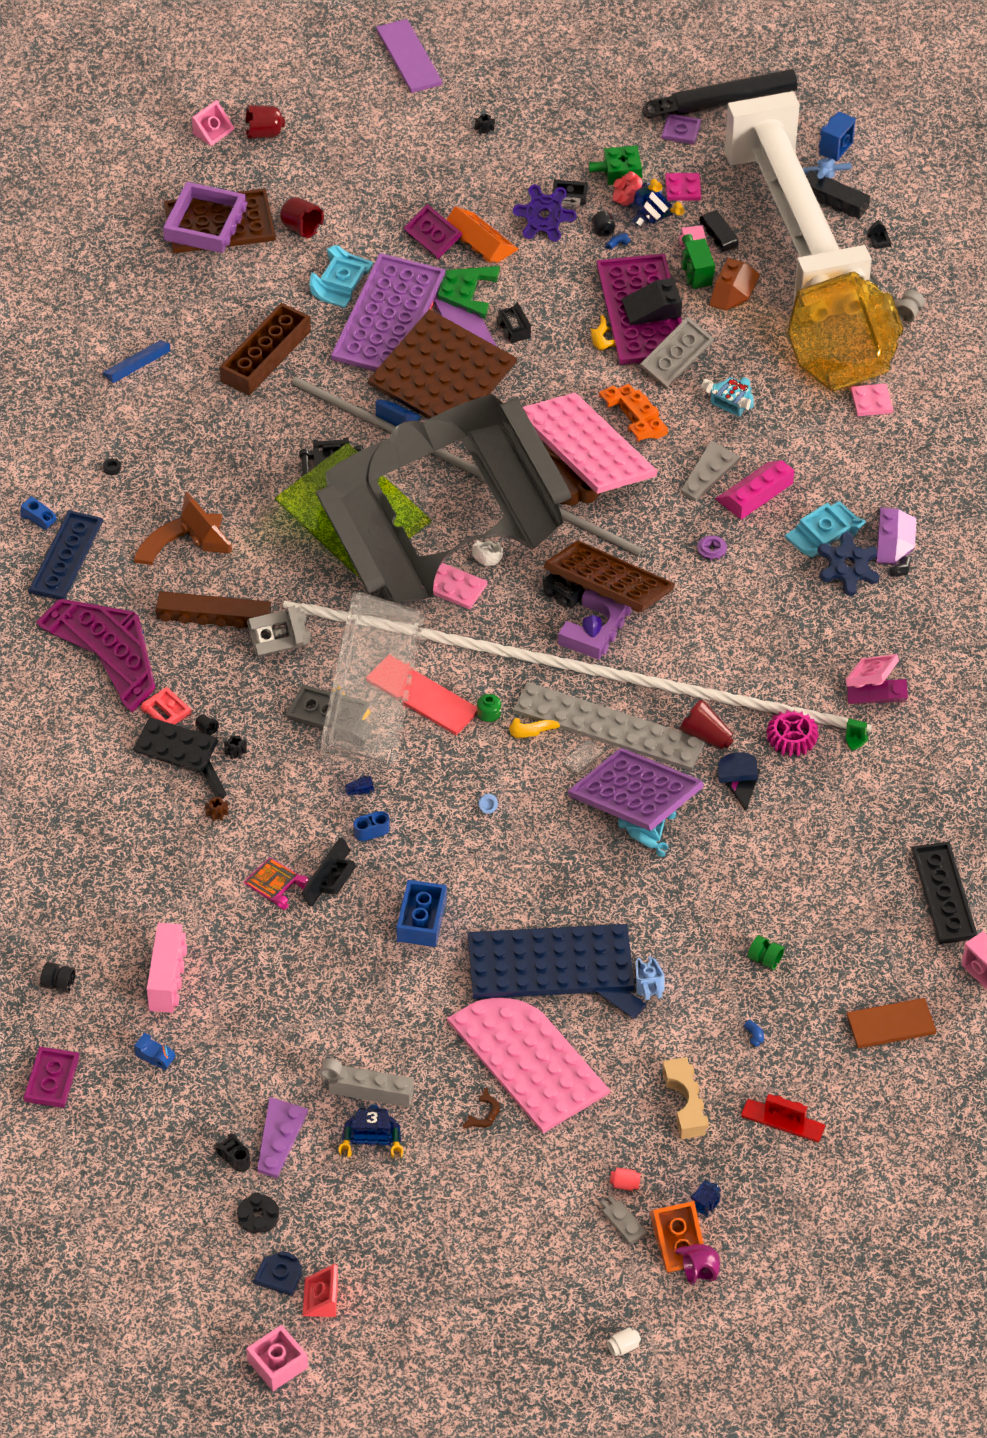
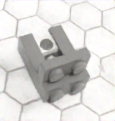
M294 605L287 607L284 611L248 619L247 624L256 658L308 646L311 635L309 629L306 630L305 628L306 615L304 611L301 612L300 607L295 608ZM285 625V629L282 627L274 630L272 629V627ZM267 631L270 634V639H262L260 633ZM287 633V637L275 639V637L283 636Z

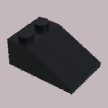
M674 278L656 280L622 298V304L630 326L680 318L682 315V300Z

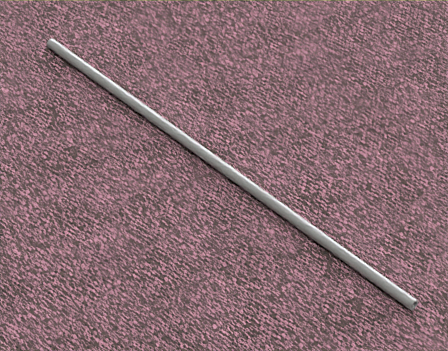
M294 377L292 385L389 433H392L397 427L298 377ZM438 449L431 453L481 478V472L477 466L443 449ZM559 507L564 520L638 557L644 552L643 548Z

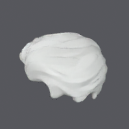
M477 540L472 548V556L478 563L484 566L496 565L502 559L503 547L500 546L499 542L495 544L490 540L486 542H479Z

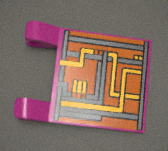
M269 857L244 883L285 910L289 907V904H287V897L282 894L294 883L304 889L309 879L306 876L298 875Z

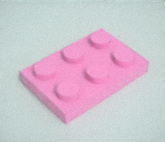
M442 563L435 575L433 595L471 609L487 586V581Z
M898 655L862 658L846 678L847 687L854 686L855 688L865 686V684H872L873 686L882 684L899 662Z

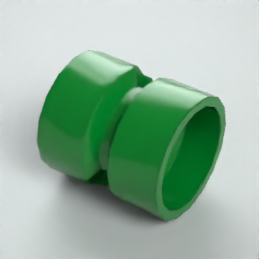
M758 935L753 940L747 957L757 963L762 962L763 966L774 970L781 961L785 948L775 942L770 944L769 939Z

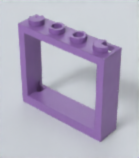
M186 182L163 227L164 240L223 253L226 246L230 244L231 236L236 232L237 224L241 222L243 212H246L248 203L245 201V194ZM192 198L233 206L219 236L178 227Z

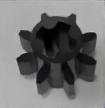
M481 114L479 118H475V130H479L480 134H489L490 131H494L495 119H491L490 115Z
M240 735L230 736L228 741H224V754H229L231 759L237 757L241 759L243 753L247 754V741H242Z

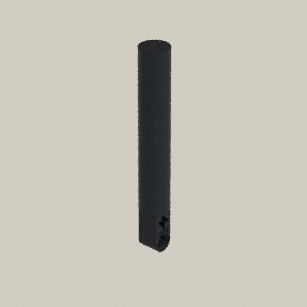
M793 69L675 92L672 93V96L648 101L642 107V114L647 118L672 113L682 115L726 106L731 102L797 91L798 87L797 77ZM666 103V105H669L670 107L668 108L662 106ZM649 105L654 108V113L648 111Z

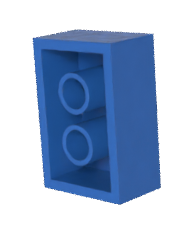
M407 880L397 924V942L437 947L447 901V885Z

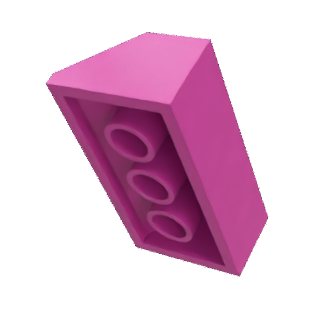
M782 460L767 462L719 495L716 500L739 519H743L792 485L794 469Z

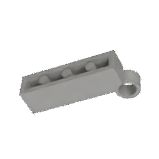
M331 1058L322 1061L319 1074L324 1079L330 1080V1094L410 1108L414 1093V1078L342 1066L339 1061Z

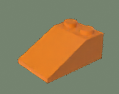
M694 1201L649 1211L653 1231L667 1273L684 1269L683 1256L676 1254L677 1248L704 1245Z

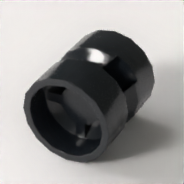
M46 962L41 972L40 986L51 990L56 987V990L60 992L70 993L71 989L68 986L73 985L76 970L69 966H62L60 968L56 963Z

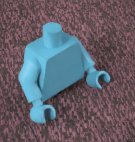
M676 810L667 818L674 819L676 817ZM621 818L618 819L619 828L627 829L631 838L651 849L655 848L658 856H665L666 853L661 849L667 851L668 845L665 842L656 843L661 839L665 820L649 831Z

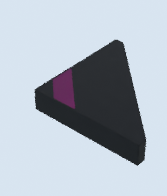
M757 780L727 782L728 787L744 810H747Z

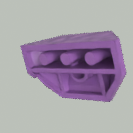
M880 507L876 563L896 564L915 549V517L899 508Z

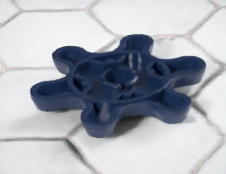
M844 532L840 536L839 547H832L827 543L818 546L817 551L819 555L825 557L829 563L826 569L820 571L819 578L823 582H830L833 579L840 580L843 583L844 593L852 596L857 593L856 584L858 581L863 580L869 584L879 582V574L868 565L870 560L877 557L878 551L874 546H868L865 549L856 547L853 542L852 533ZM849 559L853 562L854 566H847L845 560Z

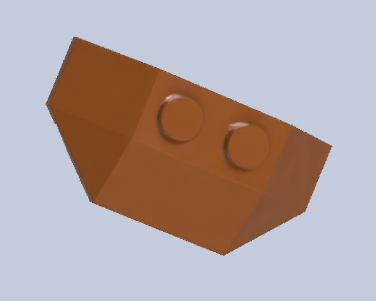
M727 258L716 280L709 306L729 310L749 300L760 278V274L749 263Z
M186 492L181 513L180 526L185 533H189L193 543L203 551L232 552V543L191 494Z

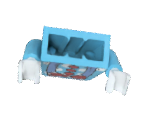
M730 377L716 384L708 379H704L700 388L706 389L708 393L711 392V404L738 417L741 416L744 409L751 410L754 407L751 383L746 377L741 378L740 381Z

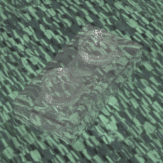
M587 740L562 761V767L577 777L603 754V750L590 740Z

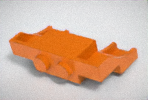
M629 383L619 388L613 385L599 392V397L607 402L608 408L620 404V409L633 423L628 425V431H632L637 441L647 438L658 439L668 434V427L658 417L659 411L657 407L653 406L649 402L648 397L643 395L640 390L635 391Z

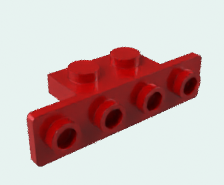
M768 1094L765 1104L747 1099L741 1113L743 1118L815 1142H820L826 1126L823 1123L807 1118L808 1106L800 1102L784 1099L778 1095Z

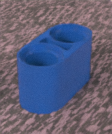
M377 811L356 818L353 823L354 837L359 841H366L387 834L390 830L388 813Z

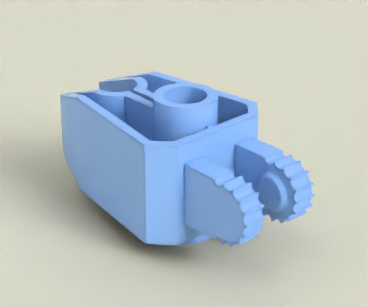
M648 956L647 965L642 962L640 957L636 960L637 994L644 996L645 1000H650V996L656 994L658 999L663 998L662 992L665 990L664 973L656 959Z

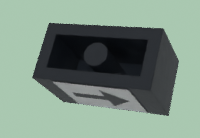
M554 179L552 193L558 187H563L567 192L566 197L562 200L563 204L586 205L588 182Z

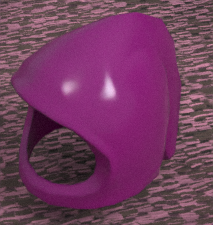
M691 1245L676 1249V1254L683 1256L685 1275L690 1285L695 1284L696 1279L699 1278L708 1281H715L720 1270V1256L712 1247L707 1245Z

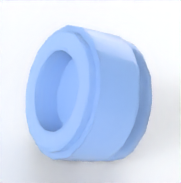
M488 793L480 797L479 808L483 813L490 814L497 809L498 800L493 794Z

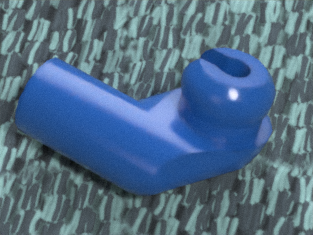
M622 233L612 237L605 244V247L612 250L620 242L623 245H627L631 239L628 237V234Z
M750 1019L746 1021L744 1028L753 1035L750 1043L758 1047L764 1041V1032Z

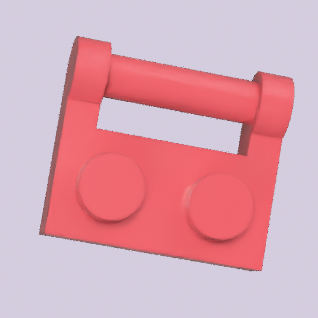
M167 687L146 700L140 707L144 713L147 712L152 718L174 725L191 714V709ZM157 705L170 718L166 720L153 707Z

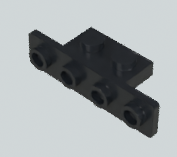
M344 838L337 840L303 889L301 894L309 906L315 904L321 893L338 894L356 868L354 861L345 860L351 850Z

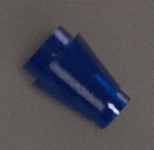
M364 775L345 785L348 796L371 794L370 792L375 790L371 776L366 777Z

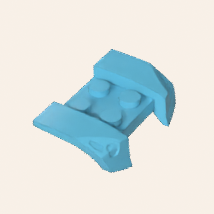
M333 245L326 249L329 262L331 263L321 278L311 272L309 286L312 295L320 301L346 308L352 298V292L363 275L369 272L374 262L352 255L340 246Z
M840 501L833 505L827 502L800 519L796 528L784 537L803 554L809 557L821 556L817 551L820 544L827 543L830 545L839 539L844 532H850L855 537L866 521L854 515Z

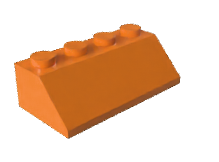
M455 206L446 219L462 233L460 240L472 245L471 249L479 254H483L482 258L490 263L492 261L498 263L519 250L474 212Z

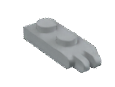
M609 1196L607 1201L610 1205L605 1200L600 1201V1204L604 1207L601 1212L630 1246L647 1236V1231L621 1200L615 1201L612 1196Z

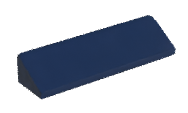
M594 989L600 996L632 1019H635L647 1005L628 990Z

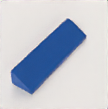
M159 340L107 369L102 374L112 383H115L170 352V344Z

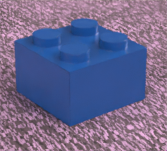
M840 111L831 116L826 126H823L820 130L819 154L832 158L837 162L854 142L856 118Z

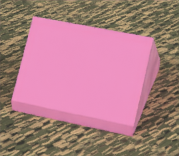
M217 100L192 117L193 135L210 146L235 129Z

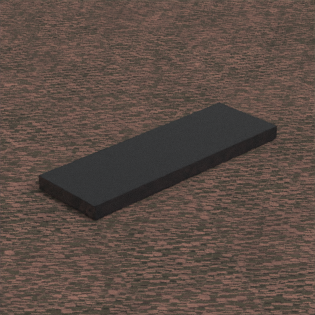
M950 841L912 846L911 851L938 943L946 944L971 940L978 934Z

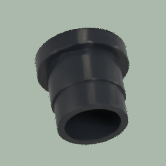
M205 714L198 716L195 721V725L204 734L211 736L218 731L219 722L207 717Z

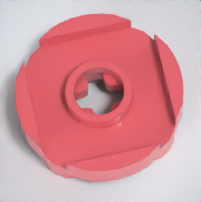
M632 171L625 174L621 179L618 178L614 182L613 201L622 206L631 204L636 199L634 196L636 192L640 193L642 179Z

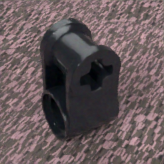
M230 1133L227 1139L221 1143L214 1144L215 1151L234 1170L244 1172L250 1168L249 1150L239 1141L236 1135Z

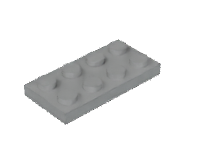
M687 317L640 364V367L667 389L714 342V338Z

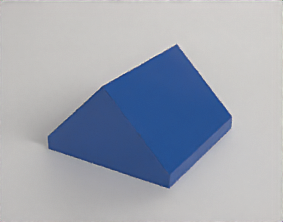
M377 399L375 402L376 416L395 426L407 421H418L421 417L392 401Z

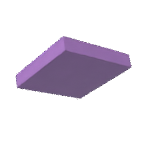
M669 114L661 139L694 145L702 119Z

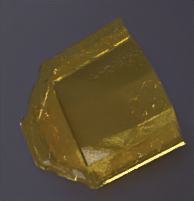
M852 271L797 290L787 334L798 366L831 392L887 373L890 369V361L898 347L899 336L902 335L904 328L893 296L888 292L884 293L878 289L877 285L869 280L862 279L858 273Z

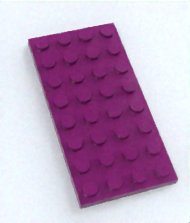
M663 253L596 260L619 365L642 363L682 323L680 317L630 326L622 304V298L656 280L671 278L666 255Z

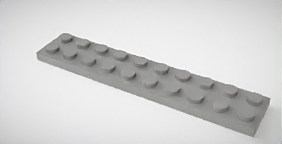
M527 682L513 708V713L537 721H557L561 729L689 771L693 770L705 745L704 741L683 732Z

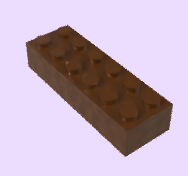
M280 303L220 366L221 382L250 396L311 332L310 316Z

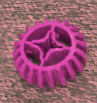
M795 709L793 712L786 710L785 713L779 712L778 716L774 715L772 720L769 721L766 731L770 746L775 747L776 752L781 750L782 756L789 752L790 757L793 753L798 757L800 752L805 755L807 750L811 751L817 743L819 734L814 719H810L809 714L803 715V711L796 713Z

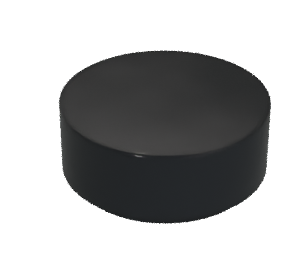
M117 459L106 460L103 463V471L108 475L118 474L121 471L120 461Z

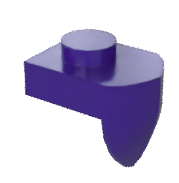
M594 615L583 618L582 627L589 636L595 637L601 630L602 619Z

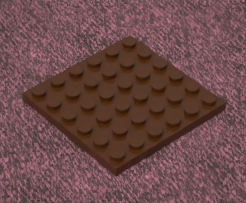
M429 309L368 379V385L430 419L460 404L490 395L517 363V358Z

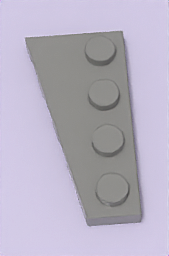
M711 440L681 489V494L696 502L740 461V457Z

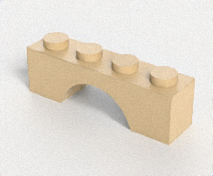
M687 1057L663 1061L662 1072L666 1087L682 1093L688 1102L683 1109L677 1112L676 1123L680 1138L687 1139L704 1136L706 1128H709L707 1116H703V1100L698 1098V1083L693 1080V1065H689Z

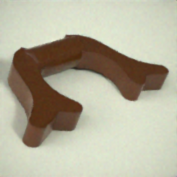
M484 1088V1093L479 1097V1101L491 1104V1111L483 1120H478L472 1115H468V1121L463 1124L464 1129L472 1126L486 1128L493 1124L500 1112V1104L490 1096L488 1088Z

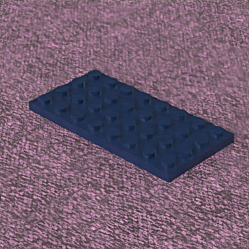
M627 924L468 932L473 999L597 993L594 989L635 990Z

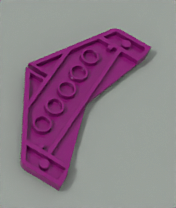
M60 599L36 621L44 631L97 654L120 695V699L132 713L155 690V681L139 616L134 611Z

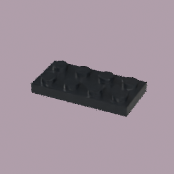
M149 717L133 750L144 756L202 774L218 743V739Z

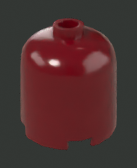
M248 105L245 116V123H249V130H246L247 139L277 137L281 133L282 127H285V117H282L280 110L275 106Z
M294 197L284 203L280 212V218L285 227L300 236L311 238L318 232L316 229L319 224H323L324 211L311 202Z

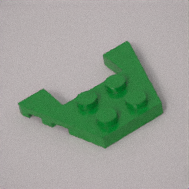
M500 266L446 270L439 288L438 300L454 307H463L466 309V312L471 314L473 312L477 313L480 318L486 319L489 303L473 301L474 293L479 280L497 282Z

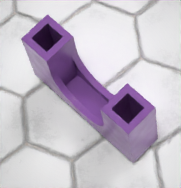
M586 589L582 595V606L604 614L608 618V622L601 627L600 632L595 637H591L582 626L566 621L558 633V645L599 660L602 654H607L610 641L614 642L618 628L622 629L625 622L624 618L626 615L629 616L632 609L624 604L616 603L609 597L600 596L593 590Z

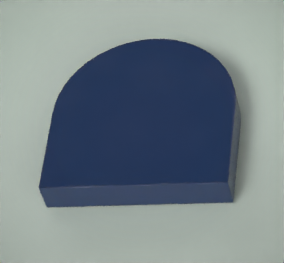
M744 752L731 753L719 761V783L758 780L757 760L751 754Z
M280 1251L277 1254L267 1256L262 1261L253 1284L293 1296L302 1277L301 1264L296 1256L288 1252Z

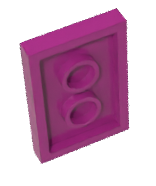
M428 204L403 228L405 232L437 259L462 236V233Z
M39 1046L24 1094V1102L65 1108L79 1062V1053Z

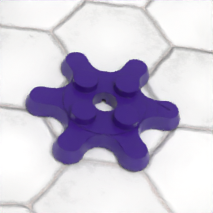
M536 184L531 185L528 189L531 196L530 203L526 205L517 204L513 207V214L515 216L525 217L528 220V225L523 229V236L526 239H532L537 232L544 231L552 242H557L561 238V233L558 229L559 224L564 221L573 222L577 217L574 210L562 207L561 203L566 197L567 192L563 187H558L551 195H544L540 186ZM547 210L550 214L548 217L543 218L540 216L541 211Z

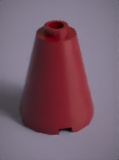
M699 700L690 710L689 716L685 717L679 728L683 733L720 749L724 747L728 749L734 741L732 738L733 733L703 700Z

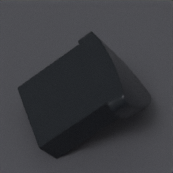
M877 220L868 230L867 237H870L874 249L890 247L891 240L887 229L881 221Z

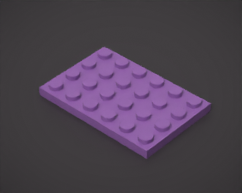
M620 748L568 790V794L571 798L651 831L700 791L704 785L702 780Z

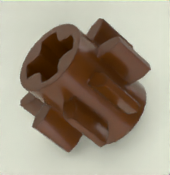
M221 797L211 798L209 803H205L206 817L211 816L212 821L215 819L223 820V816L229 814L228 802H223Z

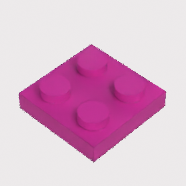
M665 173L667 201L701 200L700 173Z

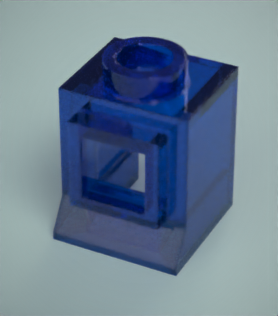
M705 1179L691 1196L695 1203L696 1211L708 1217V1211L712 1212L720 1202L721 1188L717 1184L710 1183Z

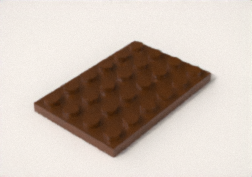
M266 188L237 192L245 194V201L248 204L246 212L242 214L240 224L236 226L235 234L230 238V244L226 247L276 241ZM192 198L178 227L219 236L233 206ZM177 199L164 201L167 219ZM171 242L173 254L206 250Z
M579 540L545 561L544 569L549 570L551 574L560 575L569 582L580 584L583 588L593 590L600 596L609 597L618 604L629 606L636 612H643L671 592L675 583Z

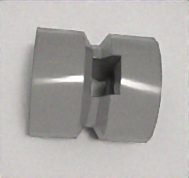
M915 290L906 291L894 308L896 317L902 320L904 316H908L906 322H912L925 305L923 295Z

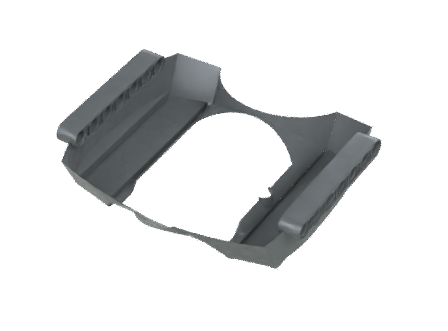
M492 394L460 404L424 422L407 421L398 425L392 431L390 438L363 449L326 471L327 487L316 491V495L368 594L380 589L392 606L433 597L435 575L442 563L459 547L473 540L485 537H505L524 544L530 550L535 549L542 541L562 526L564 521L558 504L572 498L566 483L517 397L503 403ZM455 441H461L474 459L505 516L486 533L466 539L451 550L418 557L403 526H394L397 515L386 495L382 492L377 482L378 478Z

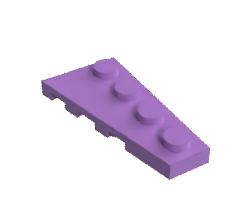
M272 1097L269 1098L258 1173L278 1178L308 1114L307 1108Z

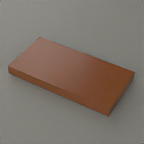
M925 998L851 1011L846 1014L857 1049L936 1034V1028Z

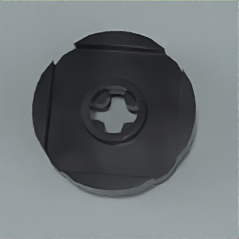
M257 1192L252 1193L250 1197L245 1198L238 1206V1222L249 1233L268 1232L279 1221V1207L272 1198ZM255 1211H262V1217H254Z

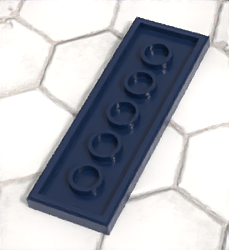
M68 510L29 588V593L56 600L66 598L103 523V518Z

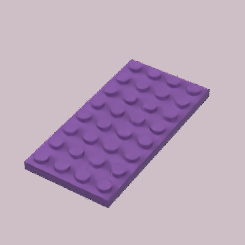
M380 253L331 354V360L376 371L430 309L446 274V270Z

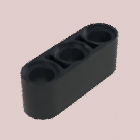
M717 210L699 217L700 224L706 228L704 230L707 234L712 236L717 247L722 249L721 252L738 246L736 234Z

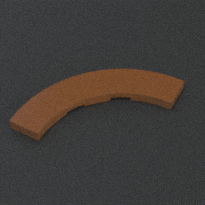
M208 513L207 515L220 529L223 514ZM181 518L166 523L151 533L139 547L134 563L153 565L156 556L168 542L186 534L180 526Z

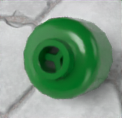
M493 694L481 696L477 701L478 717L485 722H494L499 719L502 711L501 700Z

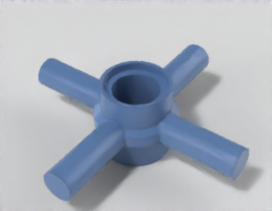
M826 158L818 160V166L802 168L805 174L812 170L818 173L817 177L819 179H822L824 176L828 178L834 177V171L851 170L852 164H835L834 159Z

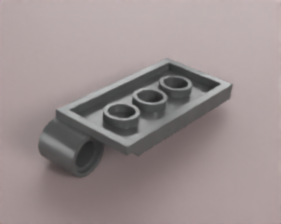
M306 685L301 686L286 713L287 719L336 732L339 737L348 739L349 742L361 747L364 746L372 731L371 725L362 720L370 705L368 702ZM316 704L314 708H307L309 705ZM332 708L330 713H324L325 710Z

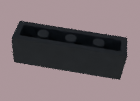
M809 171L806 177L818 203L826 204L836 211H842L848 216L858 219L869 208L870 195L826 176L819 179L817 172Z

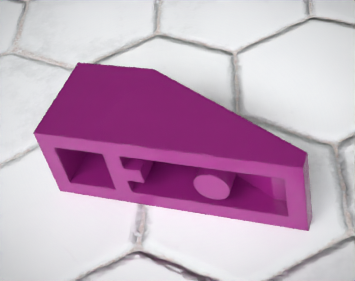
M907 679L885 680L880 685L865 684V686L860 688L849 686L847 687L848 704L906 702L908 699Z

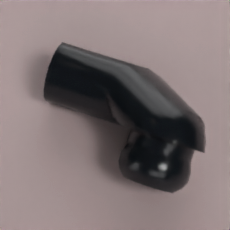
M903 557L901 564L891 567L889 569L890 575L899 577L908 574L911 562L910 557Z

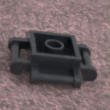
M349 437L343 438V440H312L313 451L308 449L299 451V458L302 462L301 481L304 483L316 482L317 491L327 487L325 472L348 457L362 451L364 447L357 445L354 448H349ZM309 460H314L315 474L310 473Z

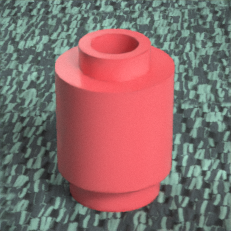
M616 1167V1171H611L610 1184H614L613 1188L639 1190L641 1173H636V1170Z

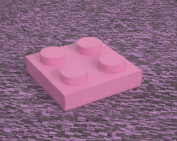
M886 384L851 387L857 416L893 413Z

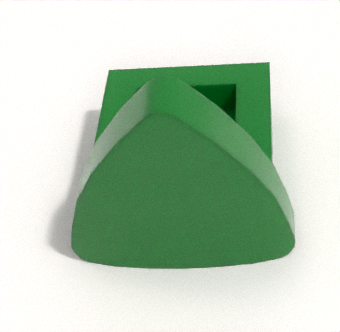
M848 719L845 738L850 750H856L868 741L867 722Z

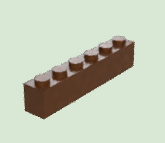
M159 591L156 604V617L165 622L170 620L181 623L194 622L200 625L215 624L219 627L235 626L239 629L248 628L247 621L249 618L271 614V601Z

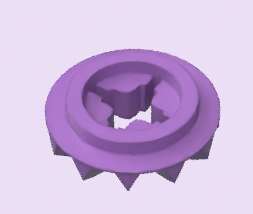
M706 536L698 542L697 549L699 555H703L704 559L708 557L711 561L713 558L719 560L721 556H725L727 544L720 537ZM711 544L714 546V551H710Z

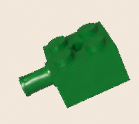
M637 145L604 148L603 161L588 162L589 173L604 171L608 185H614L618 178L621 179L630 171L642 179V164Z
M691 234L684 235L682 237L684 249L682 250L683 260H681V268L686 272L687 284H690L692 289L712 286L715 263L706 239L693 240Z

